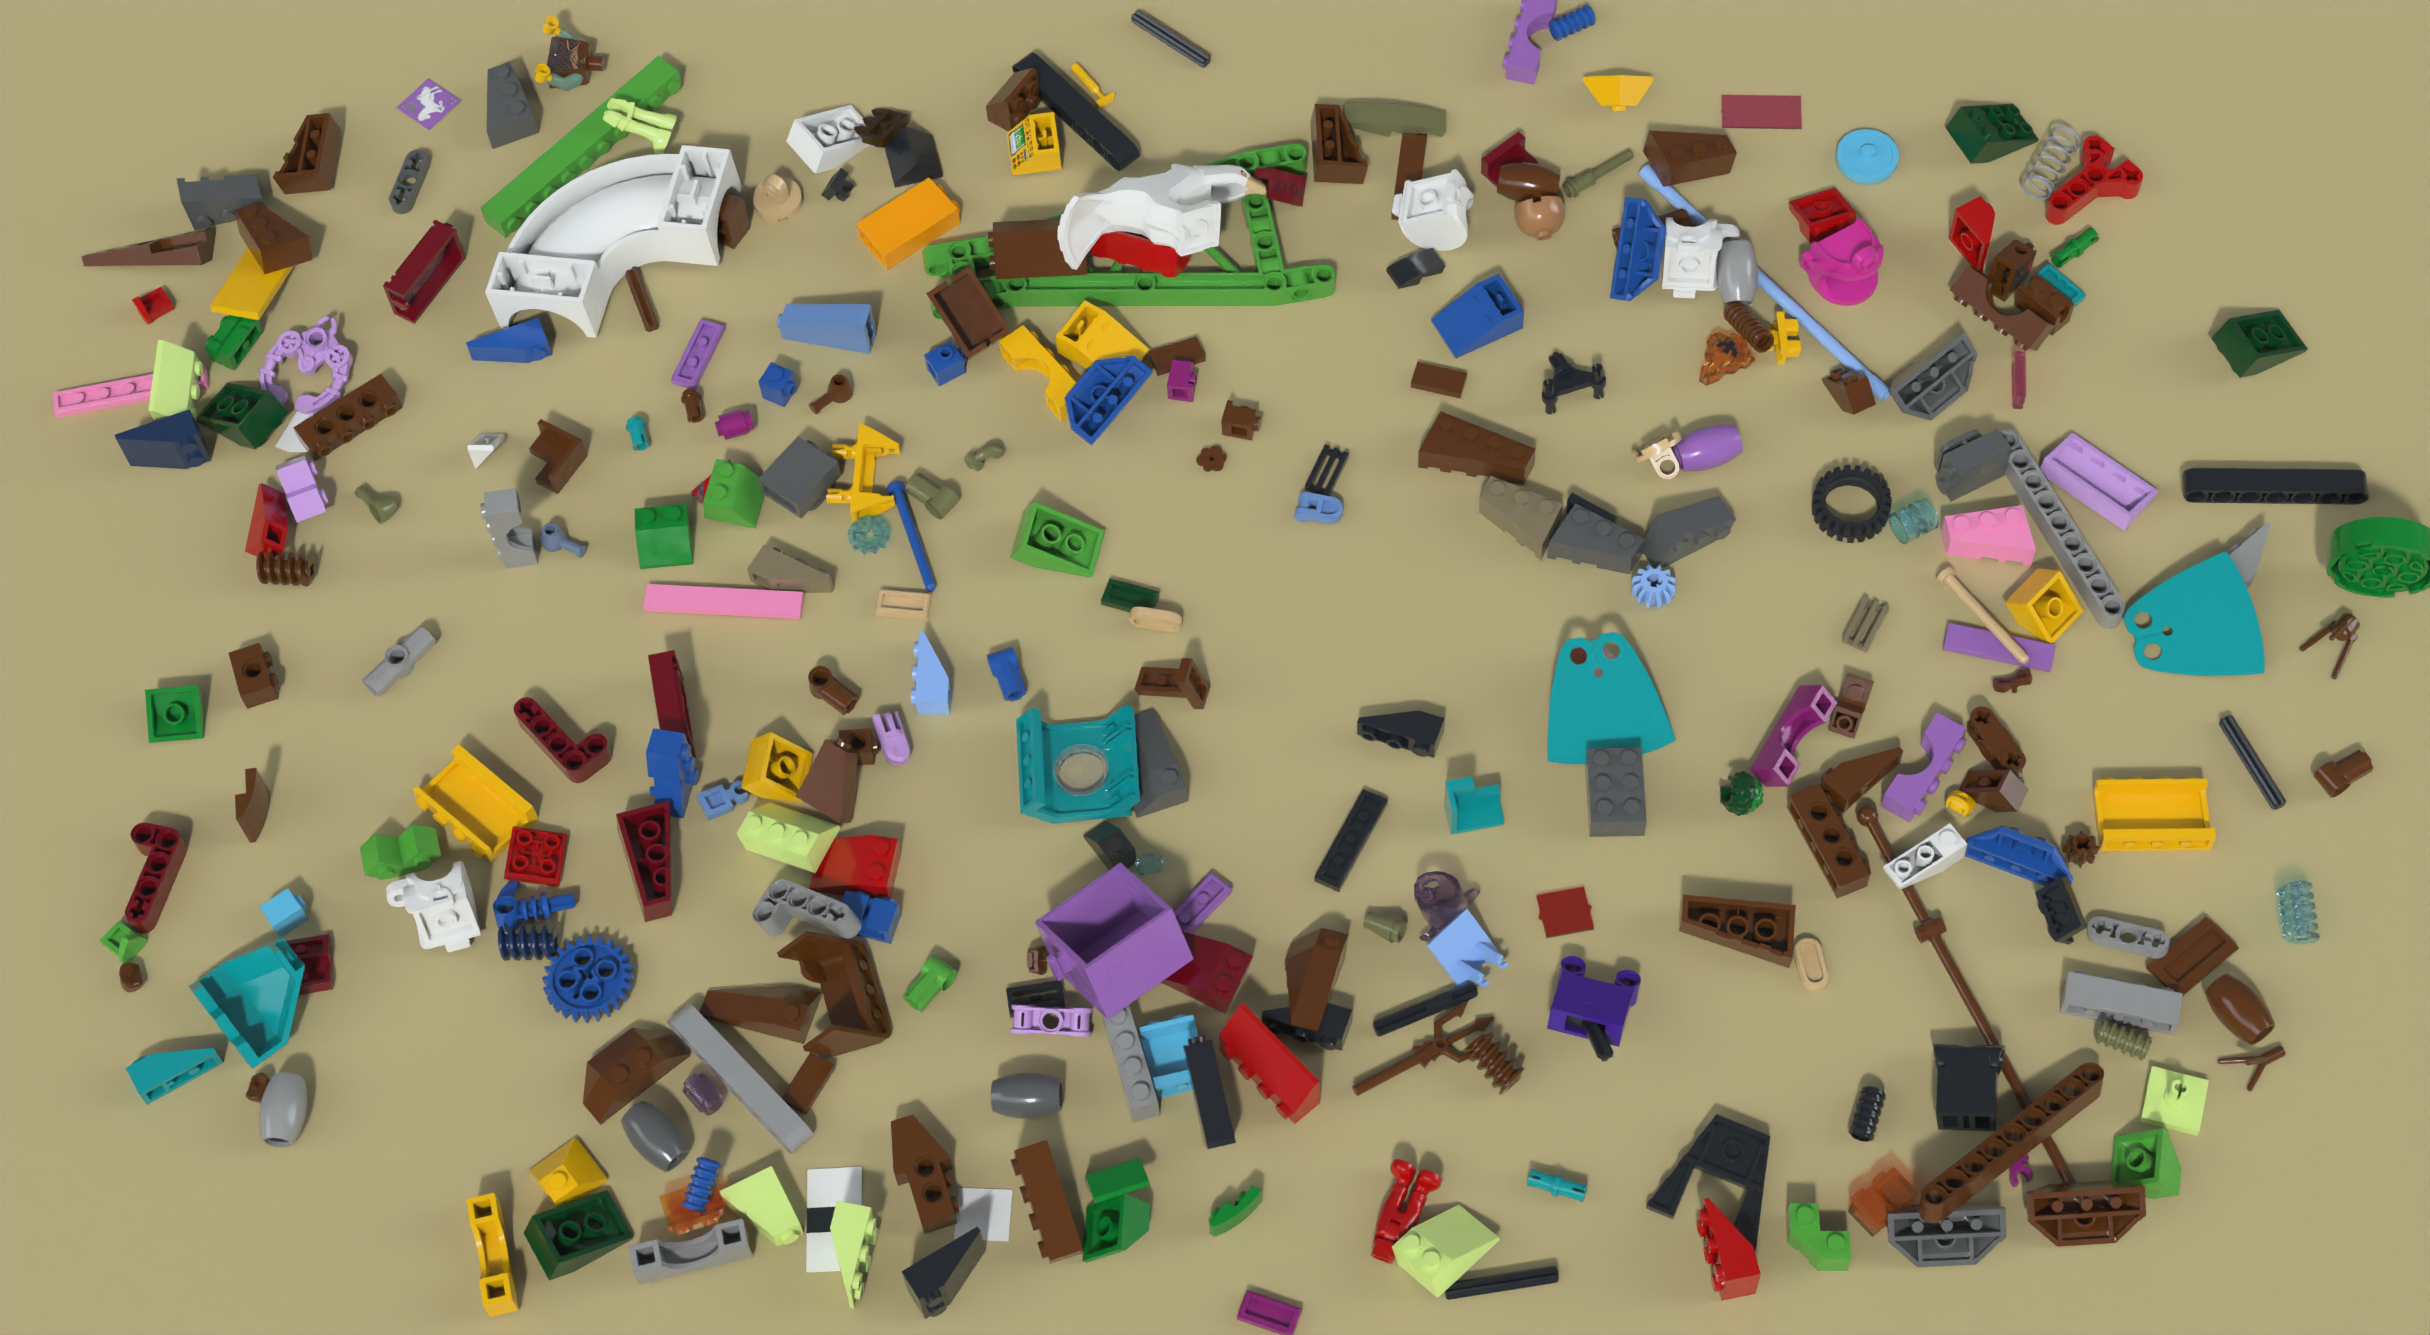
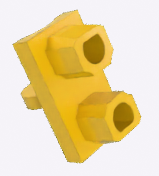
M1776 312V322L1773 323L1772 327L1770 325L1765 326L1774 336L1773 346L1768 351L1773 350L1775 346L1776 363L1785 364L1786 358L1799 357L1801 352L1800 340H1787V336H1797L1799 328L1798 319L1785 318L1784 312Z

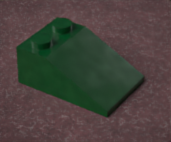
M2280 310L2229 318L2211 338L2216 344L2218 351L2224 355L2239 378L2257 375L2306 352L2308 349Z
M226 383L196 417V421L242 447L257 449L265 443L267 436L281 425L282 419L288 412L270 391Z
M608 1190L533 1215L524 1231V1235L549 1281L575 1272L633 1239L632 1233Z

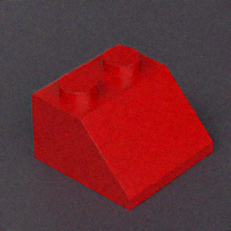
M1981 196L1955 209L1949 240L1972 267L1983 272L1995 219V211Z

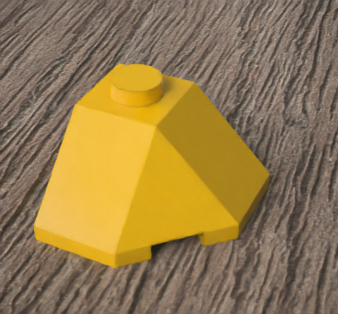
M1627 75L1583 77V82L1601 106H1611V111H1626V106H1637L1652 84L1653 77Z

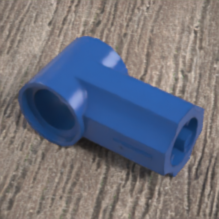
M1013 647L987 654L992 675L997 678L1004 700L1013 702L1021 699L1026 694V689L1019 673V664Z

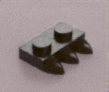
M873 109L871 112L875 117L863 118L862 120L866 126H856L854 131L862 138V143L884 148L909 123L908 114L889 109Z

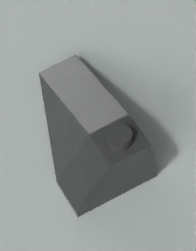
M1153 709L1134 715L1140 802L1133 806L1137 818L1188 802L1187 786Z

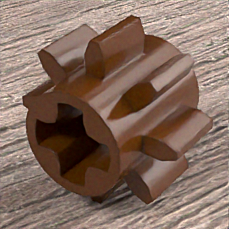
M2080 831L2075 837L2068 835L2066 841L2068 844H2065L2062 850L2063 853H2068L2069 858L2067 862H2073L2079 868L2086 862L2093 864L2095 860L2094 855L2099 851V846L2094 845V836L2083 834V831Z

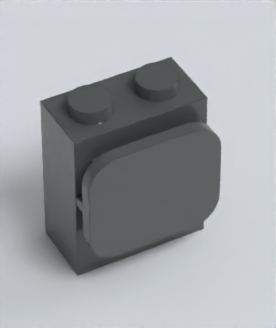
M1998 429L1981 436L1978 430H1971L1947 442L1939 450L1935 466L1939 473L1937 486L1942 494H1946L1951 502L2005 475L2012 447Z
M798 436L761 475L758 481L761 493L802 519L808 511L817 509L824 502L828 494L827 488H835V482L841 476L839 462L832 454L823 453L812 441H805Z

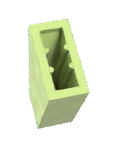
M772 1166L719 1191L726 1207L740 1218H743L744 1221L775 1245L790 1244L796 1241L799 1235L803 1234L800 1222Z

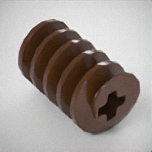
M260 551L256 559L257 576L262 584L270 582L273 585H278L279 583L289 585L291 583L293 586H299L301 583L302 586L307 587L312 583L315 575L316 558L314 554H310L308 561H306L304 553H300L298 560H296L295 554L289 553L288 559L285 560V554L280 552L277 559H275L274 552H269L267 559H265L264 552Z
M1494 1032L1486 1035L1482 1034L1470 1043L1463 1052L1473 1051L1469 1060L1471 1062L1480 1060L1477 1065L1478 1070L1488 1068L1484 1077L1486 1079L1495 1077L1492 1086L1493 1088L1502 1086L1499 1095H1502L1520 1080L1525 1068L1523 1066L1517 1069L1513 1068L1517 1059L1506 1060L1510 1052L1508 1049L1499 1052L1498 1049L1502 1041L1491 1042L1495 1035Z

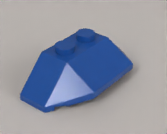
M1625 197L1610 294L1611 299L1631 301L1659 279L1667 228L1645 199Z
M1133 355L1124 358L1096 360L1064 398L1071 430L1092 446L1132 400L1153 371Z
M2001 825L1968 837L1965 841L1967 843L1966 857L2037 884L2046 886L2060 877L2068 878L2070 885L2073 881V876L2056 845L2050 843L2045 838L2033 837L2023 833L2018 828Z

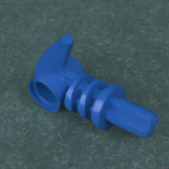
M513 880L501 889L493 903L497 927L499 929L500 926H503L504 932H508L510 926H514V929L517 930L521 926L522 918L527 923L530 921V917L534 916L535 921L539 920V915L543 914L544 918L549 920L551 919L550 913L576 907L575 897L572 893L547 898L546 892H543L540 895V900H535V897L531 896L530 902H526L525 898L517 901L515 895L519 882Z

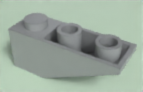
M2268 522L2260 529L2255 527L2248 534L2247 540L2244 543L2240 544L2238 542L2228 553L2239 570L2247 589L2251 587L2257 572L2270 528Z

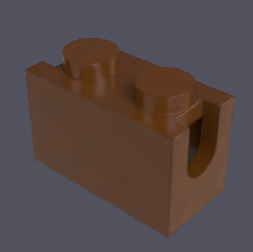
M2037 273L2031 277L2029 286L2026 287L2022 284L2018 288L2014 303L2022 312L2027 309L2033 310L2055 325L2049 333L2052 336L2070 321L2074 308L2073 302Z

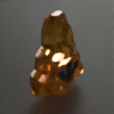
M1713 332L1706 341L1708 347L1704 353L1706 362L1701 367L1699 382L1708 386L1719 381L1725 374H1734L1740 368L1747 369L1755 361V357L1747 349V343L1743 337L1736 333H1732L1729 336L1721 332Z

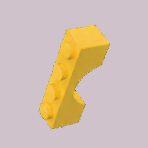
M1024 325L999 340L1001 356L1015 371L1035 370L1043 373L1050 380L1044 391L1046 405L1061 422L1068 418L1064 398L1078 381H1074L1067 367L1064 364L1060 365L1056 361L1053 352L1048 347L1044 348L1040 344V340L1035 332H1029Z
M495 1192L466 1199L470 1226L475 1238L480 1261L481 1277L479 1283L483 1307L490 1318L519 1311L502 1205Z

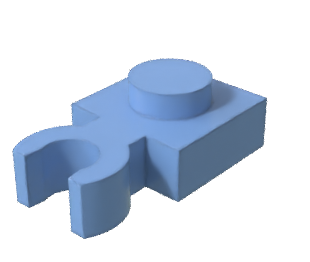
M741 781L733 782L727 790L720 784L697 794V801L708 821L733 811L732 803L743 804L748 801L747 792L743 794L735 793L742 789Z

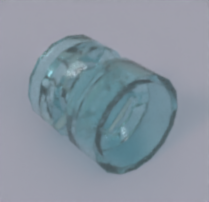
M1922 497L1909 504L1908 509L1903 507L1889 514V524L1896 538L1901 543L1907 544L1920 537V533L1926 534L1938 528L1939 518L1933 505L1926 498Z

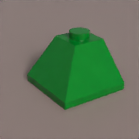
M1123 1194L1087 1206L1082 1261L1088 1263L1128 1249L1149 1231L1151 1204Z

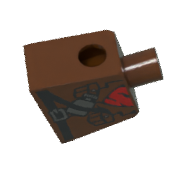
M2013 240L1995 256L1988 275L1994 281V296L2005 302L2027 278L2037 253L2033 244H2023L2019 240ZM2011 271L2010 274L2007 277H2005V274Z

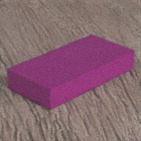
M1247 1290L1239 1309L1237 1320L1280 1335H1294L1302 1309Z

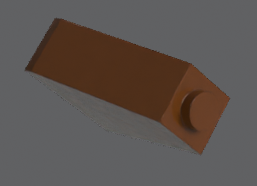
M837 737L836 740L825 739L796 797L838 823H851L853 819L858 753L850 748L851 744Z

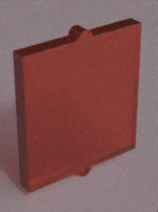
M1584 887L1536 895L1540 911L1538 919L1542 920L1546 938L1594 930L1590 914L1592 906L1588 905Z

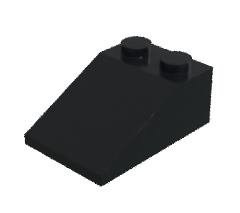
M978 1226L902 1271L907 1290L925 1319L930 1316L936 1317L946 1310V1306L951 1304L985 1253V1246Z

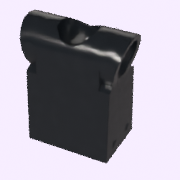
M1933 1044L1938 1069L1936 1100L1938 1130L1997 1131L1998 1077L2003 1065L2005 1046L1977 1045L1965 1047L1957 1044Z

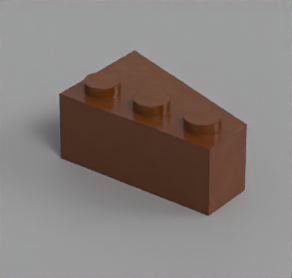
M1315 104L1310 121L1314 182L1363 184L1368 165L1362 159L1359 153V146L1357 142H1354L1350 134L1351 129L1340 105Z
M1649 130L1643 149L1646 158L1663 187L1730 174L1737 154L1727 135Z
M725 194L719 211L717 242L735 249L749 231L750 224L744 199Z

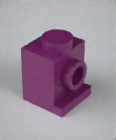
M1172 359L1167 382L1168 399L1187 402L1194 401L1193 388L1196 387L1197 373L1193 372V362Z

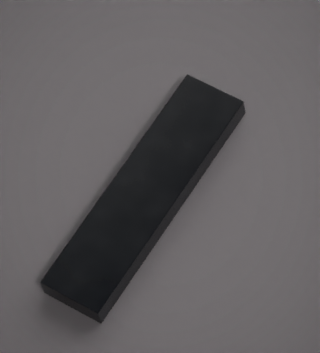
M1365 789L1362 790L1314 877L1315 882L1340 892L1388 804L1387 799Z

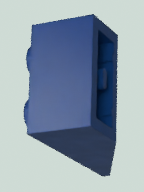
M1497 274L1474 285L1434 316L1431 322L1456 359L1523 329L1524 311L1500 274Z

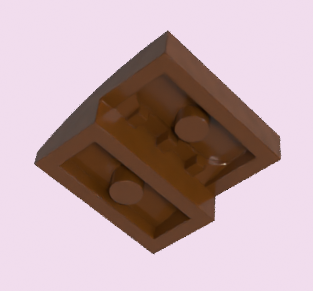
M257 768L245 769L246 793L235 795L236 820L250 843L256 842L262 832L270 802V791Z

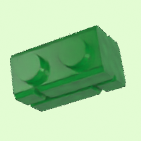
M228 315L222 318L217 332L208 337L205 350L213 362L236 370L263 330L258 320Z

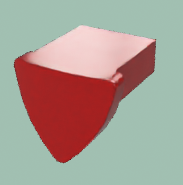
M161 287L141 298L137 296L132 299L139 315L148 325L175 309Z

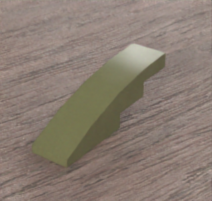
M1358 102L1345 103L1343 105V114L1350 128L1387 137L1390 136L1392 131L1412 135L1423 132L1442 137L1446 132V112L1396 103Z

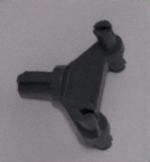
M1553 352V355L1549 357V363L1554 369L1553 379H1548V384L1547 380H1544V391L1542 392V401L1545 403V412L1551 415L1552 412L1553 414L1556 412L1555 403L1558 401V396L1590 386L1593 388V397L1595 399L1604 397L1606 377L1603 375V366L1601 364H1596V366L1594 364L1592 372L1575 369L1571 363H1567L1563 354Z

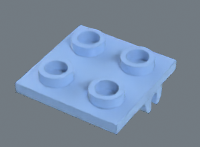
M1465 908L1426 944L1457 987L1464 985L1467 981H1471L1485 988L1489 981L1482 978L1484 974L1477 971L1485 962L1497 965L1503 970L1508 966V962L1501 960L1503 956L1497 953L1498 950L1468 909Z

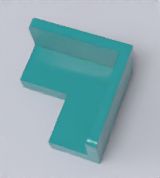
M1472 776L1445 781L1444 807L1451 835L1504 825V817L1500 805L1501 793L1498 784L1474 788Z

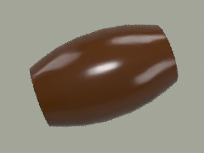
M1526 162L1503 164L1500 168L1497 193L1517 202H1523L1528 199H1533V203L1541 201L1542 196H1557L1561 174L1539 164Z
M2229 973L2224 974L2216 979L2205 991L2207 1001L2218 1020L2232 1034L2244 1042L2255 1045L2268 1036L2275 1028L2273 1017L2264 1001L2250 986Z

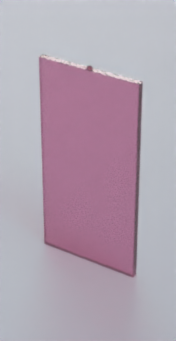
M1721 95L1722 110L1720 112L1722 113V128L1802 129L1801 96Z

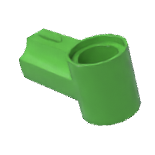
M932 955L924 963L920 976L903 994V999L916 1011L923 1012L941 990L945 991L953 984L958 971L936 955Z

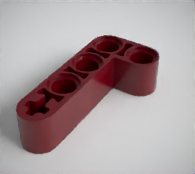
M525 697L515 703L513 707L520 727L573 783H582L588 780L611 761L612 752L606 737L602 734H591L576 745L535 700ZM548 729L547 732L540 734L541 731ZM560 747H565L561 751H556ZM597 748H603L599 752H593ZM581 764L580 767L572 769L573 766Z
M142 822L133 827L130 836L140 853L148 857L125 909V916L136 932L146 934L151 932L157 925L187 854V845L176 829ZM150 837L147 841L142 842L145 838ZM176 842L173 846L168 847L171 843ZM165 866L164 869H162L161 871H158L159 868ZM155 890L154 893H152L151 895H148V893H149L150 891Z

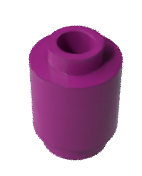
M742 409L718 415L719 421L715 422L718 436H724L725 440L749 434L748 431L754 430L749 410L742 411Z

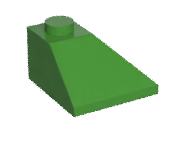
M2161 1128L2114 1137L2111 1181L2144 1185L2146 1198L2157 1199L2179 1195L2181 1166L2167 1130Z

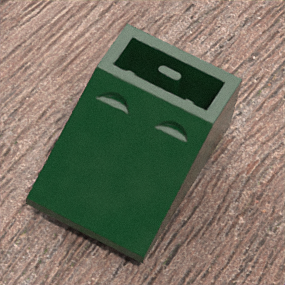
M2014 104L1961 106L1945 127L1971 164L1989 163L2032 145L2039 140L2033 132V128L2025 121L2020 114V110Z

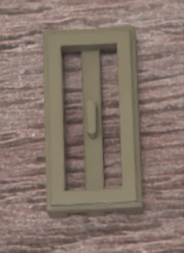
M1865 596L1843 636L1842 642L1867 653L1889 611V606L1884 605L1882 607L1879 605L1880 602L1874 601L1873 603L1869 601L1870 598ZM1865 609H1870L1855 639H1851ZM1875 612L1880 613L1865 643H1860Z

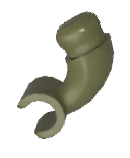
M990 443L981 448L977 453L972 452L966 455L964 461L969 469L980 471L984 466L982 460L986 458H1001L1004 455V449H1001L1002 446L998 443Z

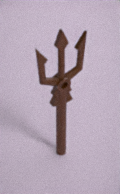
M1469 1000L1434 1022V1041H1426L1423 1045L1413 1046L1414 1054L1352 1086L1356 1096H1359L1419 1063L1425 1069L1431 1060L1435 1062L1441 1055H1445L1457 1063L1468 1060L1473 1051L1459 1055L1449 1045L1477 1030L1483 1032L1494 1017L1476 1018L1475 1024L1445 1039L1441 1026L1456 1016L1462 1017Z

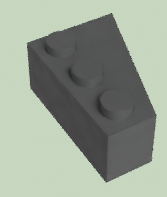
M511 61L488 69L487 134L492 149L539 133L533 113Z
M256 174L225 176V180L209 181V177H201V181L185 182V178H176L181 203L194 230L237 220L235 209L249 204L260 203L266 207L263 188Z

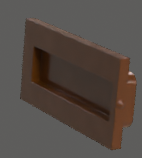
M2205 917L2171 945L2164 957L2155 959L2146 969L2166 988L2183 993V997L2233 955L2239 947L2212 921Z

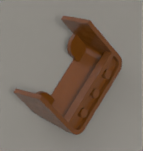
M805 931L777 952L780 958L799 961L803 977L811 982L820 983L832 1026L803 1046L804 1051L839 1056L882 1043L891 1036V1026L868 949L861 942Z

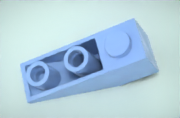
M920 631L919 642H914V657L918 658V664L913 665L912 670L913 681H916V688L911 689V704L916 705L918 715H950L951 687L949 678L924 631Z

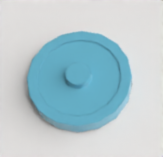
M1871 129L1855 130L1845 135L1838 144L1836 154L1838 169L1847 178L1863 184L1881 183L1890 178L1897 169L1899 159L1896 143L1888 135Z

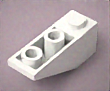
M1948 824L1883 866V870L1901 890L1939 874L1963 859L1967 843L1955 828Z

